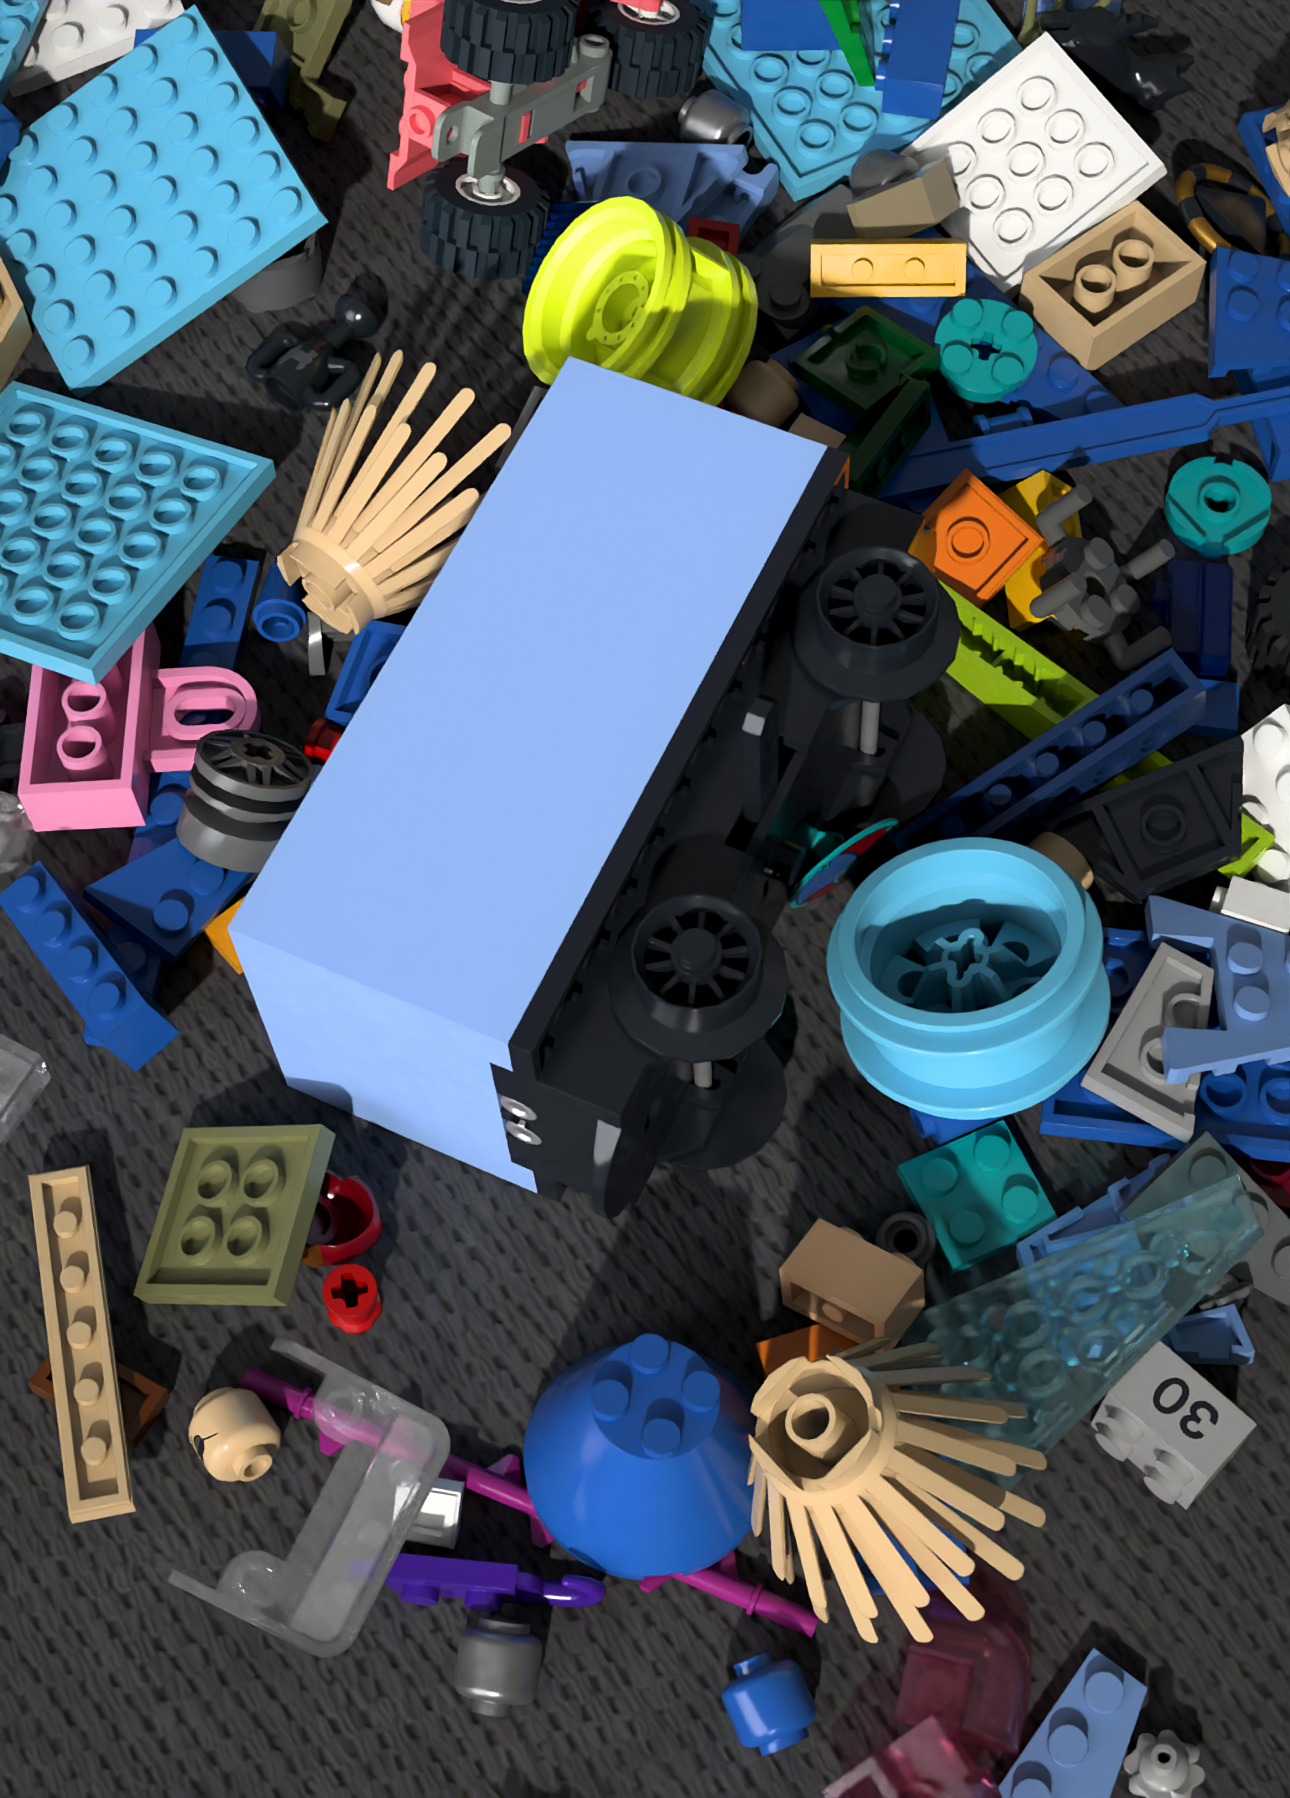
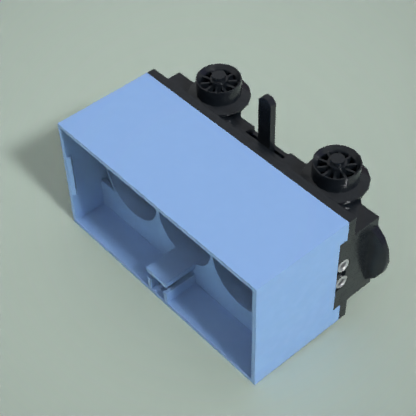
M568 356L227 927L287 1085L558 1203L567 1186L592 1196V1205L595 1213L607 1219L618 1217L623 1210L630 1213L633 1212L657 1163L665 1161L670 1165L705 1171L734 1166L762 1150L781 1125L788 1096L782 1063L763 1038L782 1014L789 985L788 968L783 948L772 934V931L812 852L811 849L817 832L822 831L824 826L829 824L845 834L856 835L869 826L888 818H896L901 827L923 814L941 791L947 765L941 736L924 714L906 705L903 699L909 698L937 683L955 660L962 630L954 599L933 575L937 552V533L932 527L924 525L925 516L848 490L850 453Z

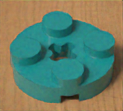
M965 298L959 300L954 305L952 311L941 320L932 343V347L940 352L939 370L941 375L947 380L946 386L959 397L979 403L995 402L1003 399L1005 394L1011 393L1016 389L1018 391L1029 379L1037 359V340L1033 333L1031 317L1027 313L1016 310L1008 304L991 299L973 300ZM981 341L988 342L997 350V353H991L988 360H982L978 358L979 351L971 348V345L979 344Z
M1202 457L1186 463L1173 475L1163 504V514L1173 534L1185 545L1196 549L1200 555L1209 559H1217L1224 554L1239 553L1256 544L1263 536L1271 514V490L1265 479L1251 466L1234 459L1232 465L1214 463L1216 457ZM1211 499L1216 504L1225 501L1229 505L1226 512H1216L1208 507L1209 503L1207 500Z

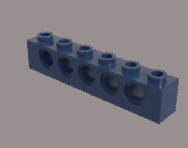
M1170 648L891 835L889 839L894 856L896 857L928 843L953 838L985 837L1019 843L1039 829L1038 819L1080 802L1205 718L1206 688L1173 648Z

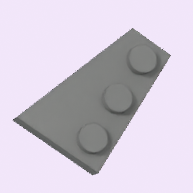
M1162 942L1081 1083L1082 1087L1188 1144L1193 1135L1195 1123L1194 1105L1196 1091L1200 1084L1201 1072L1190 1074L1188 1082L1165 1084L1160 1042L1165 1027L1207 1029L1214 969Z

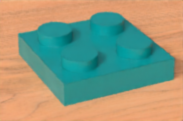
M1004 1119L898 1165L897 1174L918 1214L924 1217L933 1227L936 1234V1248L951 1275L1015 1247L1017 1243L1058 1219Z

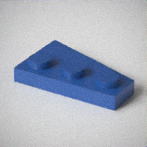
M177 836L85 887L82 899L174 966L254 873L237 872L214 866L194 856L180 843Z

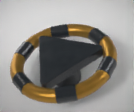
M1207 163L1193 164L1179 174L1175 186L1177 209L1187 228L1207 253L1212 256L1216 247L1219 246L1266 256L1267 228L1277 247V256L1274 258L1290 261V241L1270 199L1253 185L1251 181L1233 170ZM1202 182L1216 184L1224 190L1198 186L1194 190V187Z

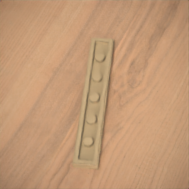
M88 1164L28 1175L69 1518L71 1523L74 1524L135 1512V1500L90 1167Z

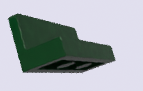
M910 378L884 412L869 424L861 420L858 421L838 448V450L850 453L848 490L874 499L877 498L931 425L930 383Z

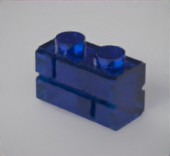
M1176 559L1168 562L1163 580L1155 579L1152 587L1151 611L1160 612V625L1153 624L1151 631L1159 626L1165 627L1172 636V644L1152 657H1158L1170 648H1173L1198 679L1224 681L1231 662L1233 568H1231V565L1207 562L1199 565L1196 561Z

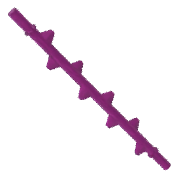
M253 1367L248 1368L240 1385L241 1389L252 1390L259 1398L293 1412V1416L296 1419L300 1420L304 1417L318 1423L321 1453L331 1457L355 1439L422 1468V1475L465 1482L464 1487L530 1515L532 1544L534 1546L544 1549L554 1541V1538L539 1520L531 1504L527 1486L521 1482L519 1457L508 1454L486 1469L417 1439L415 1410L410 1407L403 1406L380 1423L313 1394V1389L309 1387L303 1390ZM734 1550L710 1567L682 1577V1573L665 1576H645L644 1581L639 1580L640 1590L651 1593L673 1577L746 1609V1614L752 1616L753 1613L758 1614L811 1638L819 1622V1618L814 1610L763 1589L764 1584L760 1582L756 1586L738 1578Z

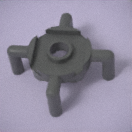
M1078 484L1041 510L1036 516V524L1050 550L1043 555L1040 563L1046 562V573L1039 577L1042 593L1031 601L1030 612L1036 618L1054 615L1069 631L1078 627L1083 632L1089 634L1083 640L1090 643H1103L1116 667L1121 671H1130L1172 644V636L1165 627L1159 626L1131 645L1128 644L1122 631L1129 625L1132 615L1140 609L1138 594L1129 585L1137 582L1175 556V549L1168 540L1162 539L1126 564L1117 566L1114 562L1113 550L1105 540L1099 537H1094L1090 541L1079 537L1069 538L1061 523L1092 501L1090 490L1085 485Z

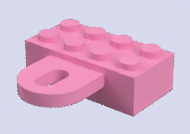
M153 621L97 686L33 664L18 796L34 831L146 826L150 773L190 771L194 763L193 760L200 738L211 731L238 729L259 732L261 713L251 685L239 674L221 667L203 666L159 669L161 643ZM230 710L234 712L228 721L221 724L190 726L180 724V720L186 714L194 711Z

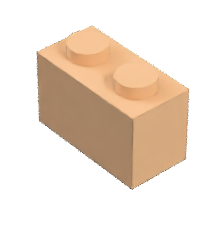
M818 1218L779 1269L783 1305L858 1344L878 1337H892L891 1342L887 1346L874 1351L876 1353L892 1350L925 1306L923 1269L917 1267L905 1255L895 1252L889 1253L865 1241L856 1231L847 1227L839 1228L821 1218Z

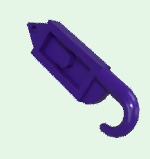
M390 1552L388 1559L352 1560L350 1577L389 1585L392 1592H401L400 1600L406 1603L433 1606L438 1604L439 1596L464 1599V1607L483 1612H499L502 1610L503 1603L517 1604L518 1602L561 1607L592 1606L601 1602L607 1592L606 1586L601 1581L591 1577L565 1575L562 1580L541 1579L529 1573L519 1572L518 1565L394 1552Z

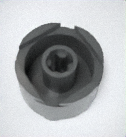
M315 231L230 292V294L241 302L247 310L254 313L286 309L316 295L320 289V281L323 274L318 231Z

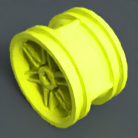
M630 196L610 198L592 206L577 217L557 238L544 258L532 283L525 307L522 330L524 353L532 372L549 386L554 382L568 356H572L716 407L738 378L750 352L756 331L758 312L755 283L748 268L735 256L721 250L717 245L708 240L698 237H685L682 228L672 218L663 212L655 210L645 201Z

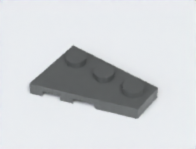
M1199 1131L1188 1144L1115 1212L1128 1221L1158 1235L1172 1245L1213 1265L1222 1272L1230 1271L1238 1281L1253 1282L1255 1290L1283 1305H1290V1219L1208 1131Z

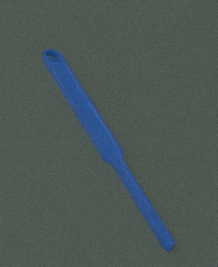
M1290 386L1217 401L1193 393L913 449L876 499L888 504H896L940 495L965 468L986 486L1030 477L1043 469L1050 473L1205 442L1220 426L1290 413Z

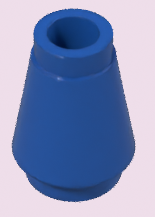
M277 562L269 567V572L253 610L252 617L257 625L258 632L264 638L275 642H286L296 638L300 630L303 629L306 624V612L304 602L302 601L301 578L290 587L283 578Z

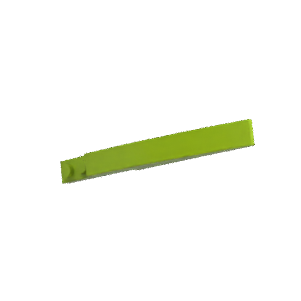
M938 579L955 601L962 628L955 660L946 672L1031 741L1099 697L1097 693ZM1154 751L1096 790V792L1100 794L1173 762L1158 751ZM1242 813L1241 859L1217 870L1230 880L1233 875L1244 878L1259 863L1265 852L1271 850L1276 837Z

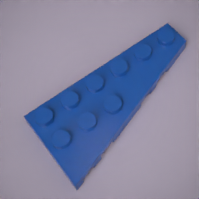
M931 226L904 238L944 237ZM967 258L965 296L812 297L813 302L826 309L833 304L850 314L866 304L930 346H932L941 320L952 311L954 305L959 300L965 298L973 300L991 299L1003 302L1016 310L1022 311ZM1034 321L1033 333L1037 340V359L1029 379L1018 391L1016 389L1011 393L1005 394L1003 399L998 400L1007 406L1012 401L1022 406H1027L1029 410L1037 413L1038 422L1041 424L1126 407ZM981 341L979 344L971 345V348L979 351L978 358L982 360H988L991 353H997V350L988 342Z
M1217 246L1210 259L1208 378L1225 377L1228 370L1249 369L1251 375L1269 374L1273 367L1290 366V261Z

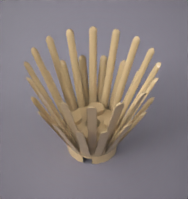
M401 349L397 350L391 357L378 387L370 397L360 420L359 417L381 366L382 358L379 352L376 353L371 366L367 370L352 410L348 398L343 401L338 416L333 406L294 532L293 541L277 556V565L290 587L301 576L303 577L302 585L308 593L302 599L305 605L320 616L324 622L345 634L354 629V633L357 635L374 619L392 615L421 604L441 571L439 569L444 566L461 535L434 551H430V549L468 524L488 491L479 496V492L476 489L468 488L456 497L447 498L431 512L429 511L511 435V428L508 424L501 423L497 425L416 499L447 464L446 455L437 452L422 466L472 404L475 394L472 389L464 388L456 395L372 499L375 489L407 442L411 433V428L407 421L436 375V365L433 362H428L417 375L341 502H338L368 434L402 366L404 355Z
M890 1336L878 1337L845 1351H842V1347L812 1362L805 1356L791 1359L767 1377L754 1396L750 1410L751 1413L758 1417L755 1427V1438L749 1434L752 1453L748 1467L747 1486L754 1483L751 1525L753 1533L757 1537L763 1528L767 1490L772 1566L776 1575L781 1580L786 1578L790 1585L795 1578L788 1520L789 1511L813 1610L820 1620L828 1623L830 1613L827 1605V1595L809 1522V1513L860 1636L867 1642L877 1643L878 1633L871 1619L878 1615L877 1606L840 1525L841 1523L914 1639L922 1643L930 1642L933 1639L932 1631L917 1607L928 1605L930 1597L881 1528L882 1526L968 1620L977 1621L981 1619L985 1613L984 1608L938 1557L962 1577L973 1573L975 1568L973 1560L931 1521L1013 1581L1022 1577L1024 1565L932 1495L995 1531L1002 1529L1005 1517L1001 1511L993 1506L1036 1527L1044 1525L1046 1515L1041 1507L926 1450L1004 1476H1014L1016 1464L1037 1470H1045L1047 1467L1046 1458L1037 1450L908 1413L1001 1424L1006 1423L1008 1418L1023 1419L1028 1417L1025 1407L1017 1402L892 1388L926 1384L986 1382L993 1377L985 1370L968 1365L907 1369L938 1364L944 1359L945 1355L935 1354L941 1346L931 1342H921L864 1356L887 1346L892 1339Z

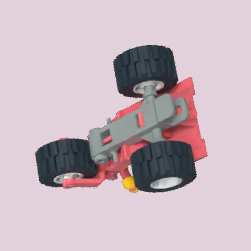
M371 0V4L381 21L395 29L396 33L402 35L400 59L408 62V68L404 75V86L406 89L403 116L399 124V133L401 135L400 148L390 153L387 188L395 190L450 158L469 156L468 161L452 162L445 164L444 168H436L431 172V176H428L425 180L418 238L422 252L429 255L428 259L433 263L444 266L443 269L462 274L469 278H481L484 280L516 278V275H525L531 272L533 267H537L543 256L550 196L544 190V186L540 181L532 179V176L524 171L503 164L504 161L534 143H545L548 141L549 134L563 128L582 115L598 111L600 105L606 101L607 88L626 95L643 98H669L689 92L690 88L696 86L699 79L708 29V19L705 14L701 13V9L697 5L690 3L689 0H392L390 6Z

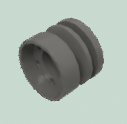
M225 729L211 731L201 737L198 742L193 760L194 763L189 776L191 787L186 791L175 832L180 843L194 856L214 866L237 872L260 873L307 795L315 769L306 755L295 746L276 737L249 730Z

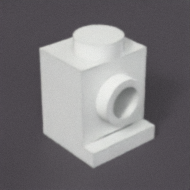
M1233 875L1228 889L1217 885L1209 911L1288 935L1290 930V890L1286 893L1268 887L1263 883L1252 882Z

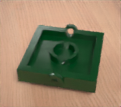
M864 304L836 327L831 324L825 325L818 335V340L792 360L793 375L864 423L869 424L890 406L910 378L923 381L940 367V352L870 306Z

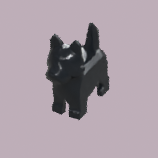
M1092 7L1077 9L1074 12L1065 10L1041 12V30L1048 32L1109 103L1130 97L1137 100V104L1142 106V110L1154 113L1163 109L1166 101L1173 99L1175 95L1183 94L1192 89V84L1186 79L1181 78L1180 73L1195 63L1194 56L1187 53L1136 56L1129 48L1126 38L1157 28L1159 25L1158 19L1143 14L1140 11L1131 14L1122 13L1115 15L1105 9H1095Z

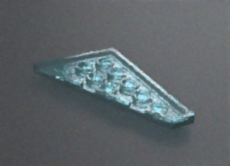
M1239 1174L920 1312L903 1334L906 1346L921 1342L935 1343L941 1346L935 1354L945 1355V1357L938 1364L913 1367L912 1369L968 1365L985 1370L993 1377L986 1382L917 1385L918 1391L1017 1402L1025 1407L1028 1412V1417L1008 1418L1006 1423L1001 1424L925 1415L926 1419L1037 1450L1045 1456L1265 1235L1248 1191ZM935 1453L936 1456L1008 1492L1032 1469L1016 1464L1015 1475L1004 1476ZM949 1505L953 1512L972 1526L978 1523L977 1520Z

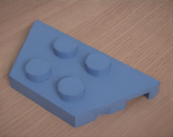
M567 140L565 144L566 153L573 171L572 177L575 189L580 199L579 205L582 214L592 206L607 199L630 196L643 200L655 210L668 215L682 228L684 233L686 232L690 216L699 218L747 165L749 159L745 146L736 144Z

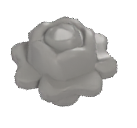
M1169 1729L1162 1730L1158 1735V1739L1149 1733L1141 1734L1138 1738L1136 1749L1126 1756L1123 1761L1125 1771L1133 1775L1129 1779L1130 1792L1146 1798H1191L1193 1789L1204 1782L1205 1779L1203 1768L1196 1764L1200 1757L1198 1747L1181 1742L1176 1734Z

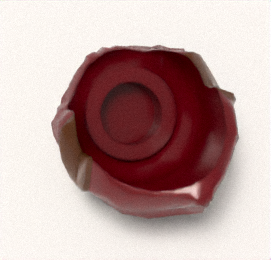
M326 1169L301 1261L307 1266L319 1268L320 1266L346 1264L376 1245L378 1240L381 1239L380 1234L382 1233L383 1224L378 1202L373 1190L360 1180L358 1175L346 1178L330 1169Z

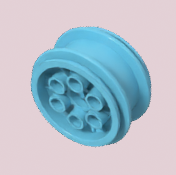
M985 837L946 839L913 848L894 857L871 873L852 894L835 921L827 945V975L831 991L840 1007L841 1031L851 1060L866 1080L880 1092L899 1103L933 1116L960 1120L988 1119L1013 1114L1045 1100L1066 1085L1088 1063L1104 1037L1111 1011L1109 979L1102 962L1103 931L1101 919L1089 893L1073 875L1045 855L1029 847L1006 840ZM924 961L926 966L919 965V963ZM947 1001H951L952 1008L946 1004ZM985 1004L989 1006V1008L979 1010V1007Z

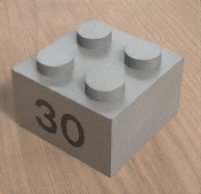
M1156 1338L1107 1392L1090 1425L1098 1431L1095 1437L1106 1452L1120 1461L1128 1458L1146 1474L1144 1482L1158 1498L1168 1504H1173L1177 1501L1182 1507L1187 1509L1231 1460L1257 1424L1162 1341Z

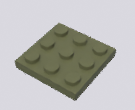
M322 1124L184 1128L133 1295L148 1304L288 1306L336 1134Z

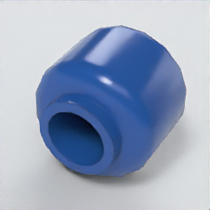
M768 1650L733 1665L738 1677L725 1685L721 1695L741 1745L747 1748L759 1747L761 1755L765 1756L810 1737L807 1726L814 1721L817 1710L801 1668L796 1661L783 1659L774 1662Z

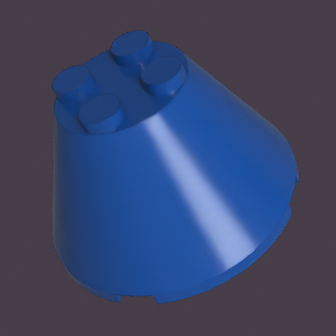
M647 1333L640 1335L632 1342L606 1347L581 1358L565 1369L548 1386L536 1404L528 1423L523 1450L524 1472L527 1492L539 1520L554 1540L569 1554L586 1565L613 1576L644 1581L645 1576H665L682 1573L683 1577L710 1567L737 1548L752 1530L751 1512L754 1483L747 1486V1477L752 1453L749 1434L755 1438V1427L758 1417L750 1412L753 1396L739 1379L724 1366L684 1345L665 1340L657 1334ZM766 1490L765 1503H766V1500H767V1497H768V1491H767V1490Z

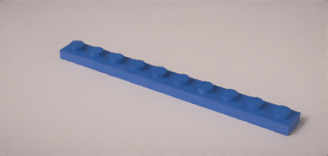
M208 555L178 668L213 666L237 673L261 576L259 561ZM227 710L190 712L180 720V724L187 726L221 724L225 721ZM191 770L154 772L150 774L146 826H137L127 864L177 837L175 831L187 789L191 787L189 783ZM112 921L108 937L156 999L165 959ZM86 1024L83 1033L85 1043L87 1045L105 1047Z

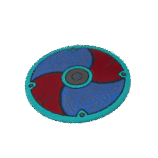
M896 818L882 820L862 830L846 842L841 832L818 831L811 850L818 854L821 861L793 889L788 899L790 907L800 908L827 895L853 877L889 844V837L896 833L900 827L899 821Z

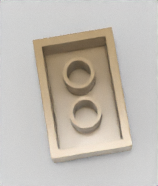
M1136 199L1023 275L1018 307L1027 313L1036 324L1089 373H1092L1194 303L1197 298L1206 261Z

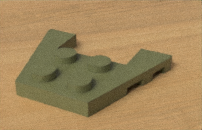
M266 0L253 31L278 33L290 54L286 88L290 93L288 100L295 111L302 113L309 124L306 128L310 135L316 139L329 142L347 102L320 85L317 81L324 65L331 56L332 46L344 19L351 11L353 0ZM375 0L387 6H390L392 0Z

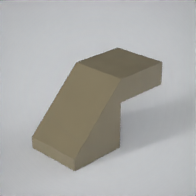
M943 159L926 164L905 180L872 187L848 203L846 207L857 239L904 238L934 226L960 208V204L946 160Z

